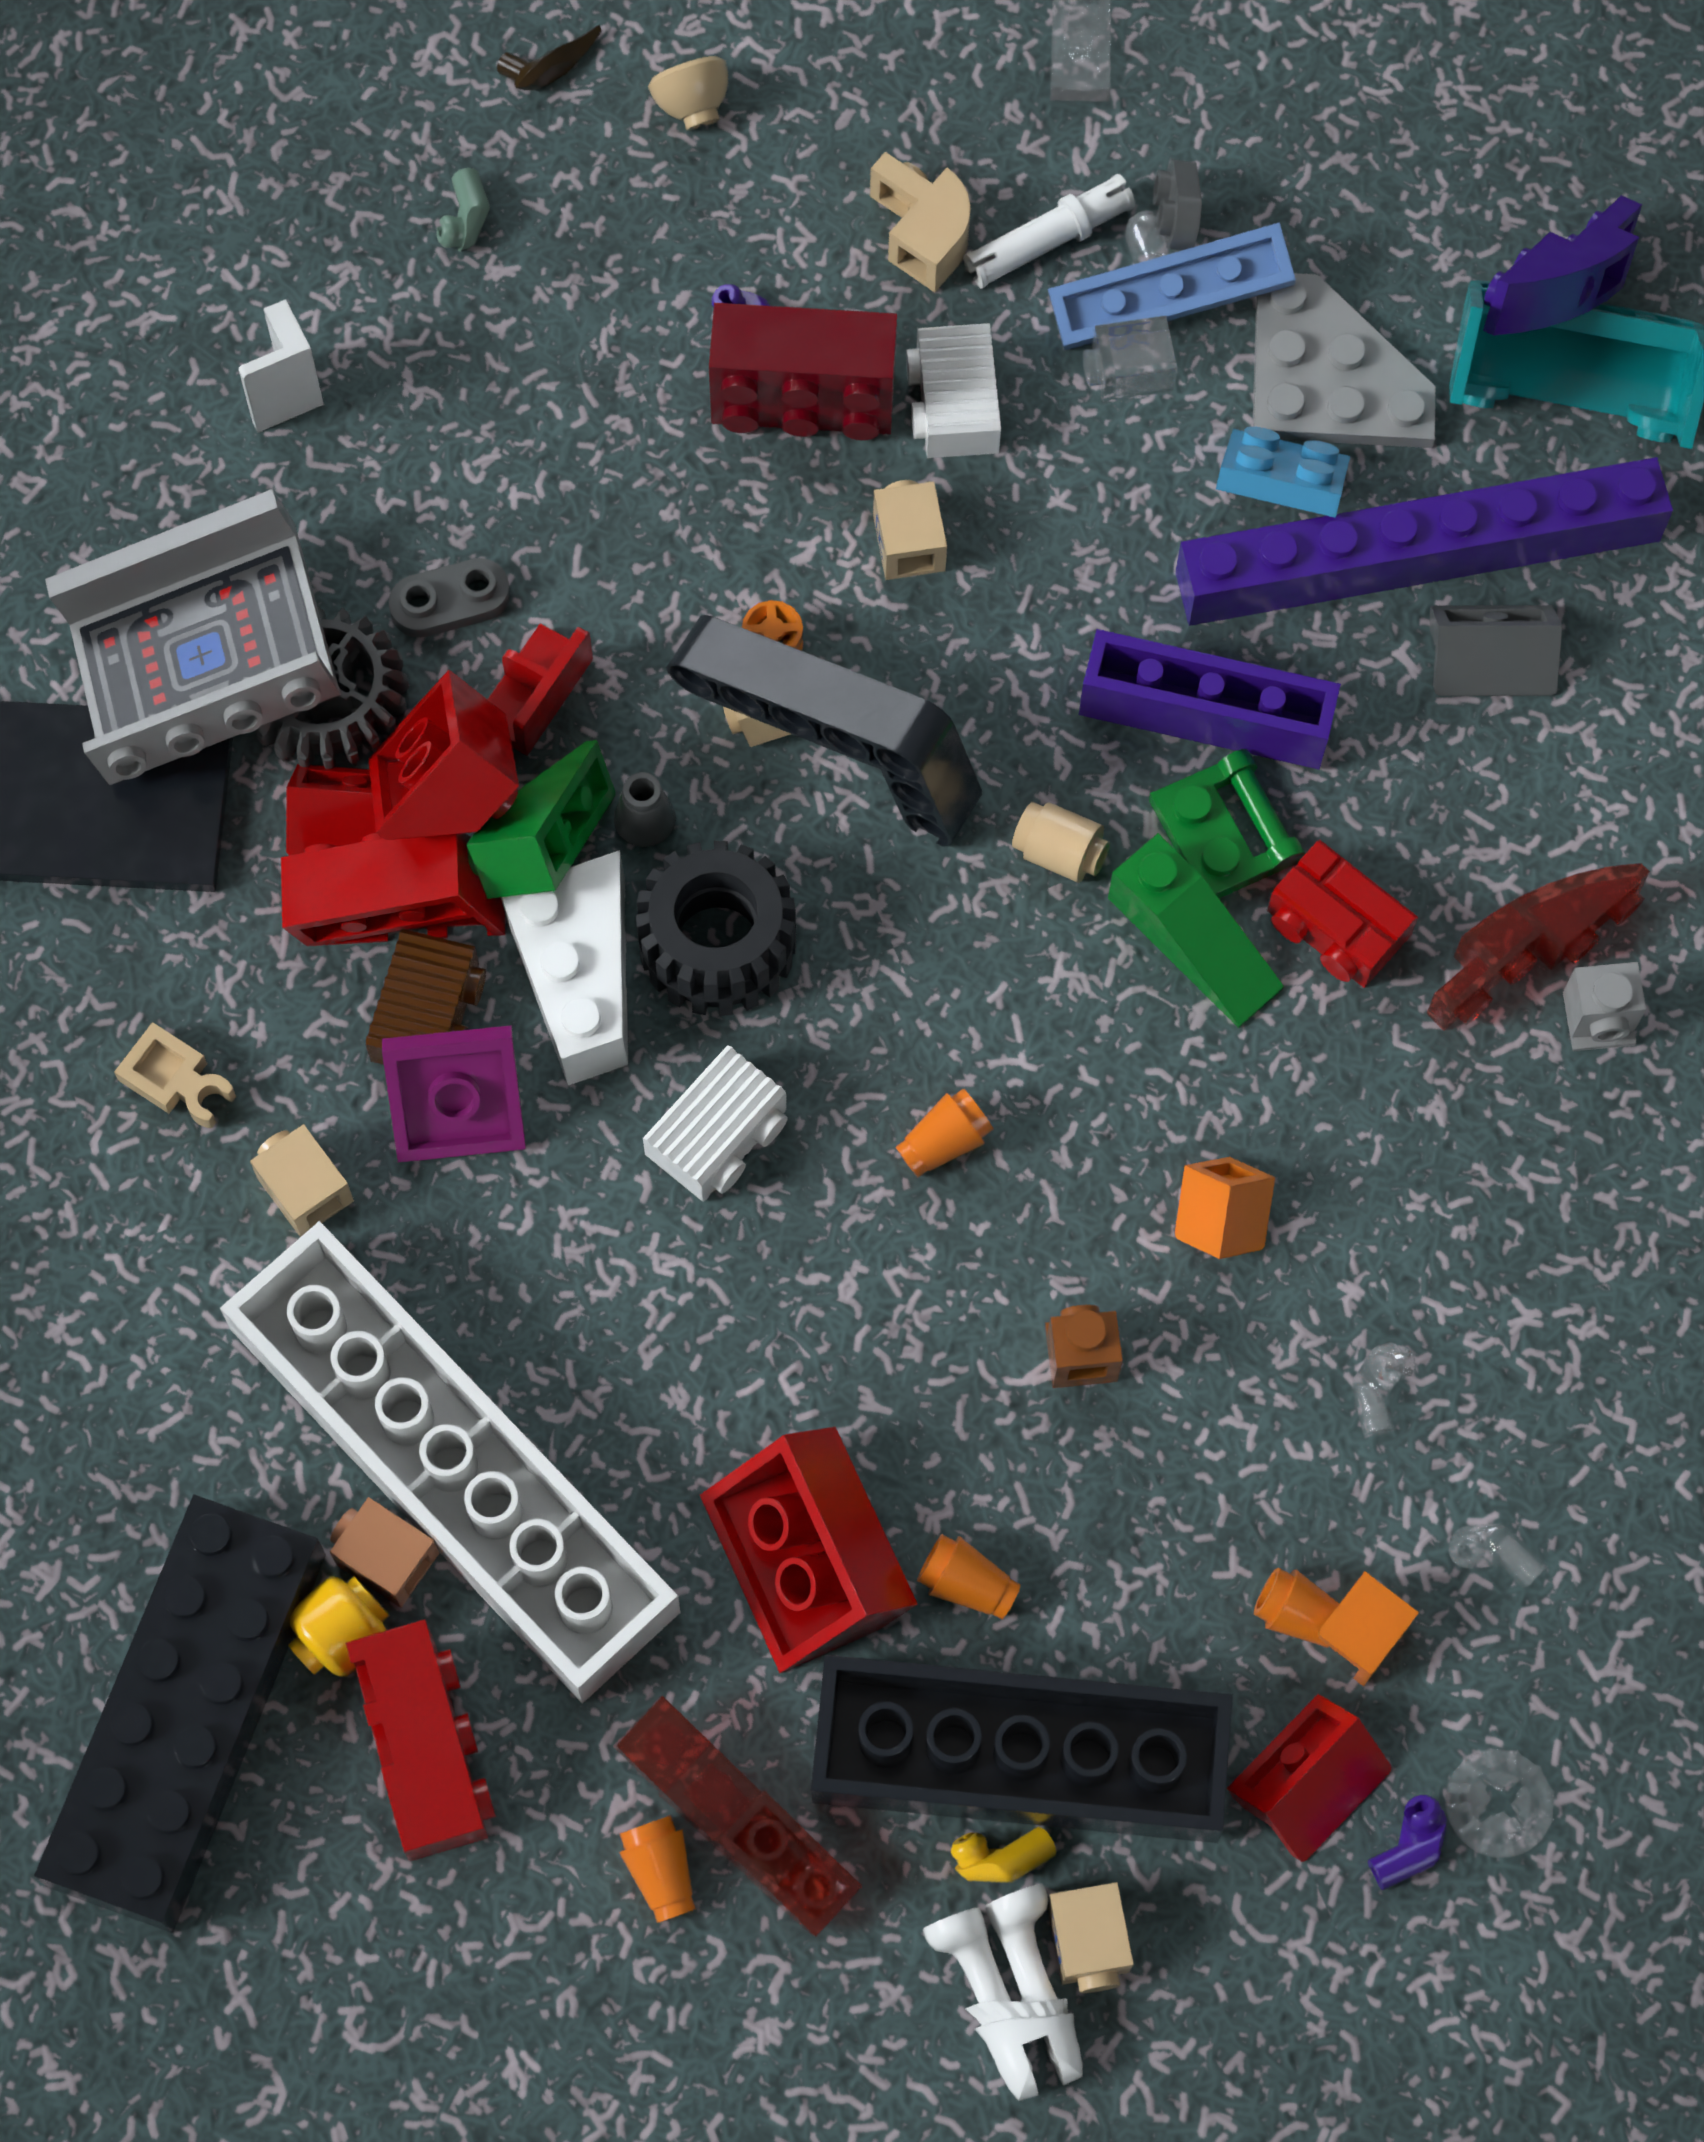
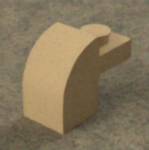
M885 152L871 167L870 197L902 218L889 232L888 261L933 292H936L961 263L963 255L967 250L970 222V200L967 190L958 176L949 168H946L931 183L917 166L909 162L901 163Z

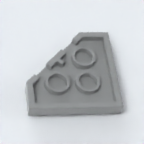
M1294 273L1295 285L1256 296L1253 427L1270 429L1280 435V440H1315L1329 443L1433 448L1435 441V385L1319 275Z

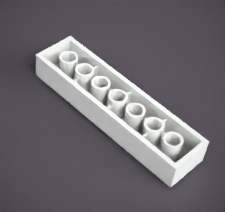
M320 1221L220 1307L230 1330L412 1524L435 1541L438 1551L582 1704L680 1614L678 1595Z

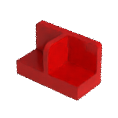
M540 623L520 653L508 649L503 655L502 662L505 675L488 700L506 713L512 748L528 756L593 660L590 632L577 627L570 639Z

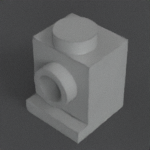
M1638 962L1574 968L1563 991L1572 1050L1583 1051L1635 1046L1636 1038L1634 1031L1646 1011Z

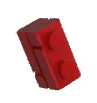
M1317 840L1299 860L1298 864L1278 883L1271 894L1267 909L1273 915L1271 918L1272 924L1282 936L1294 943H1300L1304 940L1322 954L1320 961L1330 974L1343 982H1349L1353 979L1363 988L1370 983L1410 938L1418 916L1321 840Z

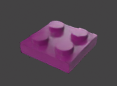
M512 1026L382 1039V1056L398 1163L526 1149Z

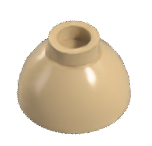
M708 56L679 64L655 75L648 85L649 91L662 110L668 115L684 121L687 131L697 129L703 124L710 125L720 120L717 109L726 95L728 86L726 61L718 56Z

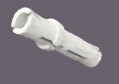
M1116 174L1110 180L1077 197L1068 194L1059 199L1058 207L973 252L969 251L964 254L965 266L969 273L977 272L978 276L973 279L979 288L982 289L988 283L1074 238L1081 242L1090 237L1093 228L1125 211L1135 208L1133 193L1130 187L1121 191L1120 187L1126 185V180L1120 174Z

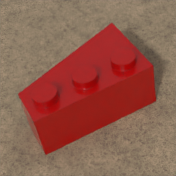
M377 833L364 836L362 842L343 846L314 844L306 847L304 853L281 857L282 928L306 946L388 942V933L401 931V929L427 928L428 935L447 939V927L483 925L486 927L487 936L505 935V911L501 897L487 899L479 876L475 875L470 868L467 843L471 837L467 833L385 840Z
M425 1619L346 1642L350 1661L356 1667L365 1701L363 1708L368 1726L372 1728L382 1766L381 1772L402 1847L408 1860L414 1861L487 1839L488 1835L484 1821L495 1818L496 1814L486 1778L473 1781L466 1756L477 1753L478 1747L468 1713L455 1716L449 1691L459 1689L461 1685L451 1649L438 1652Z

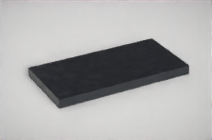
M0 701V881L216 892L233 737L203 748L194 755L180 757L147 770L138 777L109 785L84 753L82 743L95 738L87 705Z

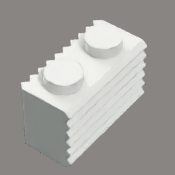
M990 323L918 328L917 349H906L908 385H920L921 402L911 403L914 439L925 438L927 458L999 453L1001 422Z
M727 1045L644 1136L645 1155L701 1201L707 1200L711 1192L715 1190L723 1194L734 1185L743 1173L746 1164L742 1159L751 1151L752 1147L757 1143L766 1147L778 1136L788 1119L784 1115L786 1111V1092L781 1086L776 1085L771 1078L766 1077L761 1070L756 1069L741 1054H738L733 1047Z

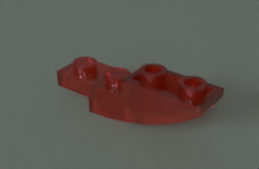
M1642 863L1609 866L1577 873L1541 886L1493 912L1461 937L1454 958L1464 968L1434 993L1426 1014L1443 1031L1458 1018L1465 1025H1468L1492 1002L1493 998L1488 994L1490 990L1503 979L1510 986L1514 985L1532 969L1538 958L1550 970L1555 968L1565 958L1572 964L1577 963L1600 940V936L1595 932L1610 918L1617 925H1620L1640 907L1645 900L1640 891L1650 871Z
M660 1696L613 1745L659 1791L658 1795L812 1936L816 1937L862 1887L765 1790L760 1791L663 1696Z

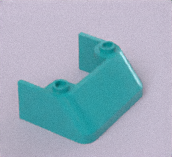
M1478 280L1469 282L1449 384L1450 403L1460 405L1464 403L1474 407L1494 408L1495 400L1508 399L1509 395L1623 416L1627 418L1629 423L1638 426L1636 435L1641 438L1670 443L1672 442L1673 435H1676L1680 447L1693 448L1704 403V325L1679 317L1603 303L1587 313L1556 325L1522 333L1493 336L1483 331L1490 308L1484 305V297L1490 282Z

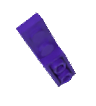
M1621 195L1604 212L1596 211L1587 223L1586 228L1579 235L1571 234L1566 239L1549 232L1532 249L1525 247L1508 271L1505 273L1502 271L1497 272L1491 280L1484 297V305L1490 308L1483 331L1496 336L1546 328L1578 317L1608 301L1624 286L1639 237L1633 233L1643 204Z

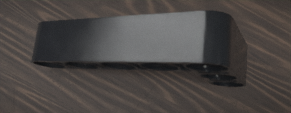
M701 615L666 667L668 674L678 685L698 697L880 769L907 826L914 832L921 828L939 838L936 844L940 846H949L953 842L982 796V789L954 722L941 708L926 699L709 615Z

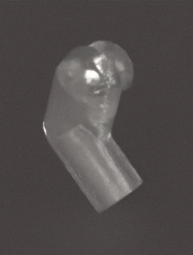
M1145 210L1135 214L1126 225L1125 239L1134 264L1175 253L1166 248L1165 236L1157 235L1156 224L1158 214L1153 211Z
M1388 1342L1373 1348L1352 1380V1391L1365 1438L1390 1434L1396 1430L1387 1395L1398 1381L1412 1376L1415 1370V1357L1413 1352L1406 1346Z
M1503 1524L1461 1527L1450 1538L1448 1551L1450 1558L1456 1565L1470 1569L1501 1566L1524 1589H1527L1548 1567L1510 1528Z

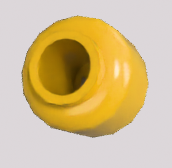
M355 1576L347 1583L341 1578L329 1577L298 1603L293 1610L289 1622L297 1637L288 1646L314 1675L325 1666L334 1675L346 1677L356 1670V1667L350 1661L345 1643L386 1631V1627L382 1622L390 1615Z

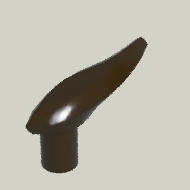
M598 24L590 31L566 44L547 51L542 57L531 62L506 52L498 61L497 71L499 74L515 81L514 85L517 89L532 91L548 86L564 76L576 65L602 33V29Z

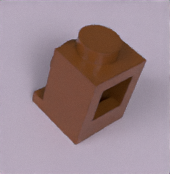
M1076 1305L1063 1309L1060 1312L1061 1316L1051 1317L1050 1322L1045 1323L1053 1388L1118 1381L1123 1360L1116 1311L1100 1312L1099 1307L1096 1305Z

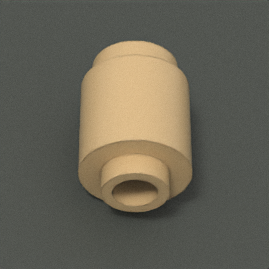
M1031 802L1018 822L1012 840V847L1024 852V860L1080 883L1086 873L1093 876L1099 873L1107 857L1110 842L1102 839L1104 834L1103 825L1050 802L1044 806Z

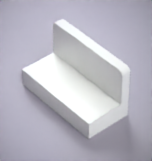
M286 299L264 308L274 352L239 367L252 422L258 433L324 405L311 348Z

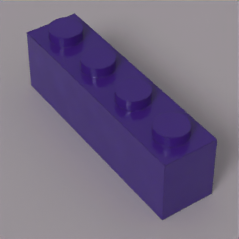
M1096 629L1083 681L1078 715L1230 750L1248 749L1252 755L1320 770L1341 684Z

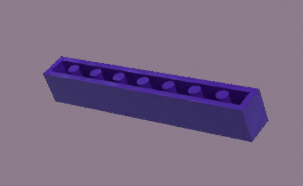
M1654 457L1336 514V518L1322 516L1181 541L1175 573L1188 625L1192 626L1660 542L1673 509L1658 458Z

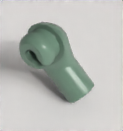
M473 168L460 169L453 175L452 185L459 204L457 217L444 215L439 220L441 226L437 227V240L440 245L445 248L457 247L459 252L465 251L476 244L490 210V204L480 174Z

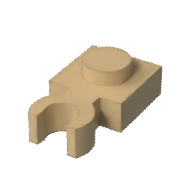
M153 1022L114 1071L118 1081L168 1114L182 1100L186 1103L193 1120L206 1128H213L217 1122L214 1115L208 1109L201 1107L203 1099L210 1094H219L230 1102H233L236 1098L232 1085L224 1077L216 1074L200 1075L207 1065L204 1055Z

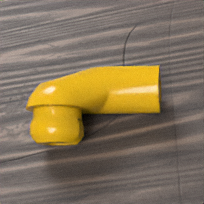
M1042 1827L1034 1828L1004 1848L988 1849L987 1840L983 1834L970 1832L953 1842L951 1854L958 1863L955 1866V1870L968 1881L1012 1883L1056 1855V1846L1051 1836Z

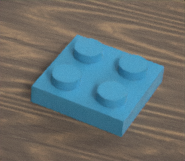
M1247 427L1244 431L1233 429L1220 468L1216 490L1336 518L1350 456L1339 454L1337 447L1322 441L1309 440L1301 445L1280 440L1278 433L1262 427Z

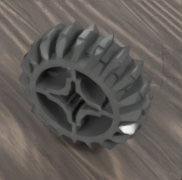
M317 605L341 695L318 703V705L309 710L298 711L264 724L256 730L258 741L264 747L275 744L276 756L283 762L295 754L297 750V759L301 767H309L313 763L315 755H321L324 767L332 769L336 764L335 754L345 752L347 761L356 766L359 761L357 747L363 744L366 749L375 752L381 745L376 731L383 735H390L397 727L393 716L405 715L407 705L402 694L407 693L409 684L407 675L402 672L404 667L403 658L397 649H391V639L385 630L373 633L372 621L366 615L351 625L350 614L343 607L333 620H327L324 610ZM357 660L366 665L374 676L368 697L359 694L357 686L350 682L354 676L353 666ZM330 718H342L335 722L322 724Z

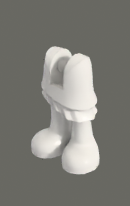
M1043 1883L1003 1896L987 1904L985 1907L1007 1955L1021 1994V2002L1010 2000L995 1963L988 1941L984 1918L979 1907L954 1914L923 1928L928 1944L936 1951L952 1954L958 1959L978 2001V2004L970 2006L966 2010L981 2024L975 2030L986 2042L999 2073L1008 2089L1018 2101L1038 2096L1037 2085L1032 2073V2065L1022 2045L1044 2037L1049 2059L1055 2066L1058 2077L1063 2085L1083 2077L1080 2047L1074 2027V2013H1068L1067 1998L1058 1999L1051 1986L1034 1932L1035 1923L1046 1911L1048 1904V1895Z

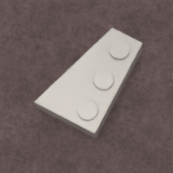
M619 850L570 867L556 891L501 897L506 919L568 1085L628 1065L625 876Z

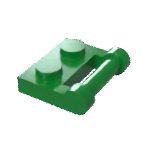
M1248 749L1237 750L1221 759L1218 764L1150 793L1149 802L1175 850L1202 875L1218 898L1297 864L1306 854L1298 838L1289 837L1254 774L1257 764ZM1232 783L1268 849L1266 852L1255 857L1252 855L1217 789Z

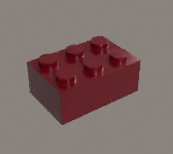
M714 303L709 358L711 424H722L725 429L735 433H750L758 427L782 428L787 434L797 437L812 436L818 430L843 432L848 438L860 441L874 439L878 434L891 435L896 364L897 313Z

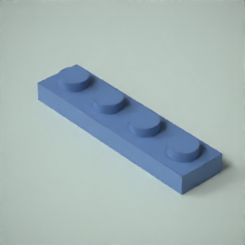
M1276 223L1049 288L1048 294L1063 348L1068 350L1108 339L1109 329L1150 324V326L1290 287L1295 285L1296 279L1280 223ZM1143 328L1132 329V331H1136ZM1126 330L1114 332V337L1125 334Z

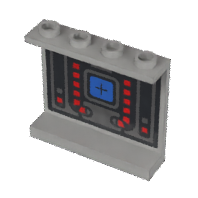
M273 489L45 579L49 598L70 625L95 734L94 739L82 743L84 753L109 785L138 777L147 770L180 757L194 755L203 748L239 734L253 732L264 724L298 711L309 710L318 705V703L341 695L296 526Z

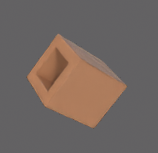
M369 1497L359 1511L350 1508L342 1516L330 1537V1542L335 1544L330 1550L335 1564L400 1608H402L439 1555L435 1541Z

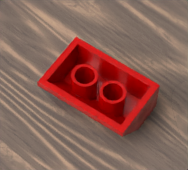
M448 670L368 759L376 833L385 840L477 832L490 817L493 819L502 817L512 806L518 795L517 788L519 783L506 713L451 670Z
M836 1426L784 1434L700 1494L701 1500L779 1673L786 1672L876 1632L918 1605Z

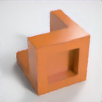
M1231 1157L1185 1165L1175 1227L1176 1238L1218 1259L1262 1250L1266 1242L1275 1177Z
M1364 1571L1321 1627L1318 1637L1359 1669L1353 1679L1362 1686H1365L1410 1627L1419 1612Z

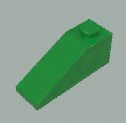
M597 740L584 742L519 789L514 803L502 817L498 819L490 817L473 834L467 843L468 861L473 873L479 876L487 899L557 890L616 795Z
M1159 833L1112 872L1108 899L1238 1028L1284 989L1282 982L1202 875Z

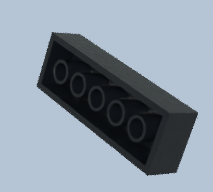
M193 1494L34 1874V1877L46 1887L170 1933L174 1932L289 1648L288 1644L294 1636V1631L289 1622L290 1616L298 1603L311 1593L326 1557L318 1538Z
M825 1655L811 1782L812 1802L816 1804L1218 1843L1224 1826L1233 1694Z

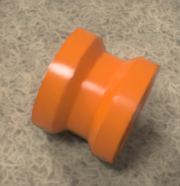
M775 600L760 602L749 609L743 618L742 628L777 642L783 640V644L803 651V624L801 617L792 606L785 602Z

